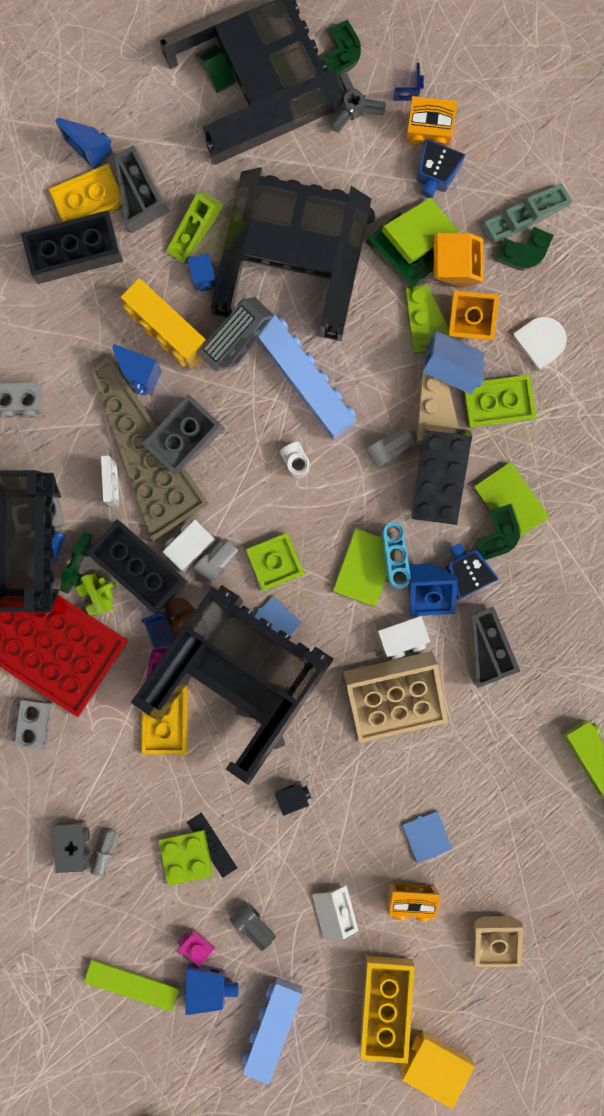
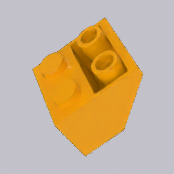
M471 233L434 234L433 270L435 279L461 288L484 282L483 238Z

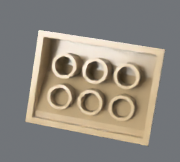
M432 651L343 671L359 743L448 723L438 664Z

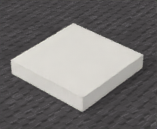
M101 456L103 502L109 507H119L117 463L110 456Z

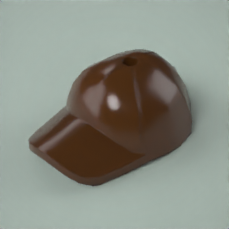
M184 598L172 600L165 608V614L175 638L196 610ZM199 613L189 628L204 637L207 626L202 615Z

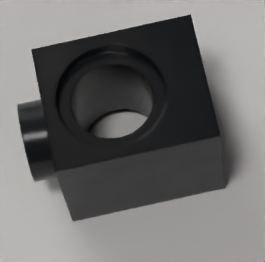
M301 781L275 791V797L283 816L309 806L308 800L311 799V795L307 785L302 786Z

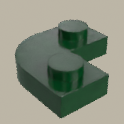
M348 19L329 29L328 34L337 49L320 58V60L323 59L325 61L327 70L334 68L336 77L353 69L361 55L360 40Z
M533 227L525 246L504 238L495 261L520 271L533 268L544 259L554 235Z
M512 503L489 511L496 533L476 539L479 552L484 560L510 552L519 542L521 528Z
M84 531L73 546L70 564L64 567L60 591L68 594L73 586L77 587L81 579V574H79L80 564L85 556L89 557L87 552L93 546L91 544L92 534Z

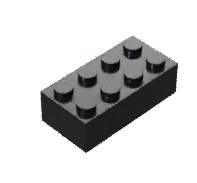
M108 210L21 233L31 275L37 284L123 262L113 221Z
M424 425L411 508L412 519L457 525L472 441L470 430Z
M118 519L87 552L93 560L156 615H159L188 582Z

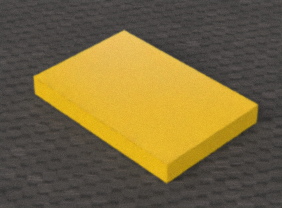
M109 163L48 189L62 222L106 210L110 213L123 207L121 205L120 188Z
M185 685L161 721L152 718L142 711L141 754H188V685Z

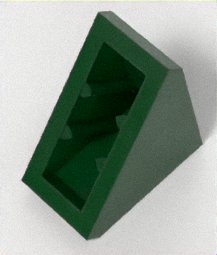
M213 45L196 54L216 93L236 83L226 56L219 47Z

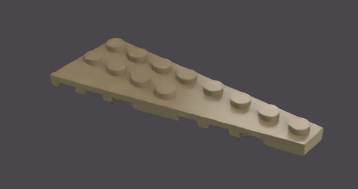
M108 357L91 368V372L103 401L150 537L155 542L209 504L185 468L177 475H174L143 445V442L157 427L115 364Z

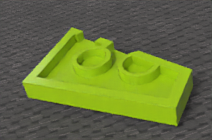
M428 285L416 286L412 290L406 287L405 294L413 355L424 354L426 346L435 331L449 336V327Z

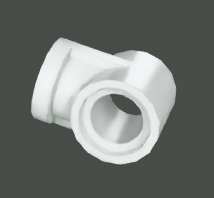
M299 441L291 443L279 451L291 476L303 478L308 474L310 462ZM295 461H302L305 467L300 471L293 469L292 464Z

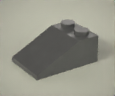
M188 394L143 442V445L174 475H177L205 450L225 428Z

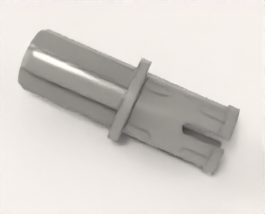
M110 829L104 831L99 849L95 851L97 855L90 872L91 874L105 877L109 860L114 855L112 851L118 835L116 831Z

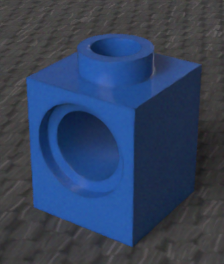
M209 253L187 258L194 289L199 291L211 290L216 285Z

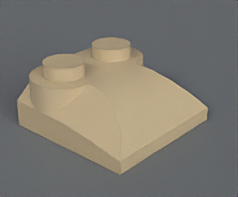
M485 916L478 918L473 926L475 933V967H521L523 945L522 922L512 916Z

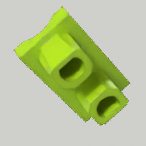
M97 573L81 577L82 581L75 588L81 597L89 594L92 601L86 604L85 608L90 616L103 614L115 609L110 600L114 598L111 592L116 587L114 582L107 584L105 578H99Z

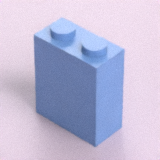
M435 331L425 349L423 373L472 394L475 388H479L484 381V352Z

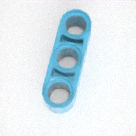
M391 522L382 529L381 539L388 584L394 589H400L409 584L410 570L403 527L397 522ZM393 527L397 530L398 537L396 539H391L387 536L388 528ZM392 550H398L401 553L399 562L391 560L390 552ZM396 572L404 575V582L401 585L396 584L393 580Z

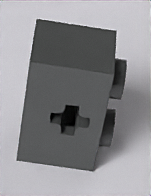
M86 821L60 822L54 825L55 873L83 872L90 865L91 853L90 850L87 851L90 829L86 827ZM72 841L73 845L78 847L74 852L73 848L68 846Z

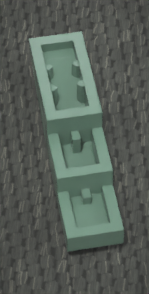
M559 184L526 198L523 203L506 209L499 216L484 221L481 227L490 243L494 244L569 206L572 200L563 184Z

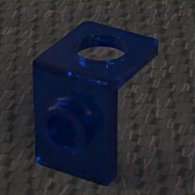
M416 63L415 87L394 88L393 101H412V96L419 97L420 89L424 88V75H420V63ZM401 93H410V95H407V96H402V95H399V94H401Z
M160 612L141 620L147 628L154 648L162 647L175 640L165 612Z

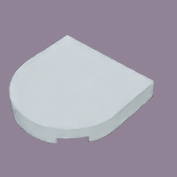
M549 317L536 318L512 335L538 371L559 357L567 343V336L563 326L558 321Z

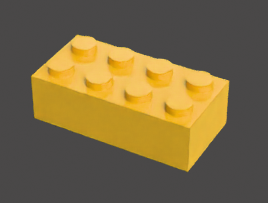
M138 278L120 297L124 303L122 307L126 311V315L133 322L138 320L142 330L149 337L154 335L158 345L165 352L170 350L174 360L181 367L184 368L186 365L191 370L202 359L197 352L206 343L205 338L144 281Z
M366 955L359 1046L360 1060L408 1064L415 970L412 959Z

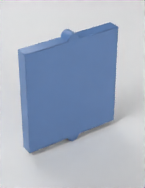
M273 596L262 608H258L259 612L254 616L258 620L261 617L272 624L271 628L276 632L282 630L290 637H292L291 634L302 623ZM277 645L273 646L276 650H278L279 647Z
M438 811L424 816L418 815L417 819L402 824L417 863L431 857L437 858V855L452 849Z

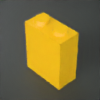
M422 1031L420 1037L416 1036L413 1040L408 1064L401 1063L402 1081L453 1109L475 1067L472 1058Z

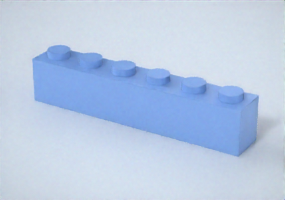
M274 314V317L257 340L334 440L355 425L356 420L354 417H356V414L349 405L345 407L342 403L340 392L336 388L332 389L327 383L329 379L322 370L318 371L314 366L316 362L308 352L306 354L300 348L302 343L297 336L290 335L287 331L289 327L282 317L278 319Z

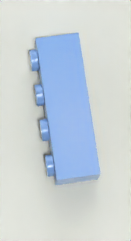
M276 978L274 984H269L265 996L269 1000L266 1007L261 1006L257 1020H260L258 1029L253 1028L249 1042L252 1043L250 1052L245 1050L241 1065L244 1066L243 1075L268 1085L270 1084L301 999L303 987Z

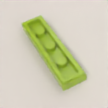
M93 958L84 981L85 984L170 1012L173 1011L180 989L178 986Z

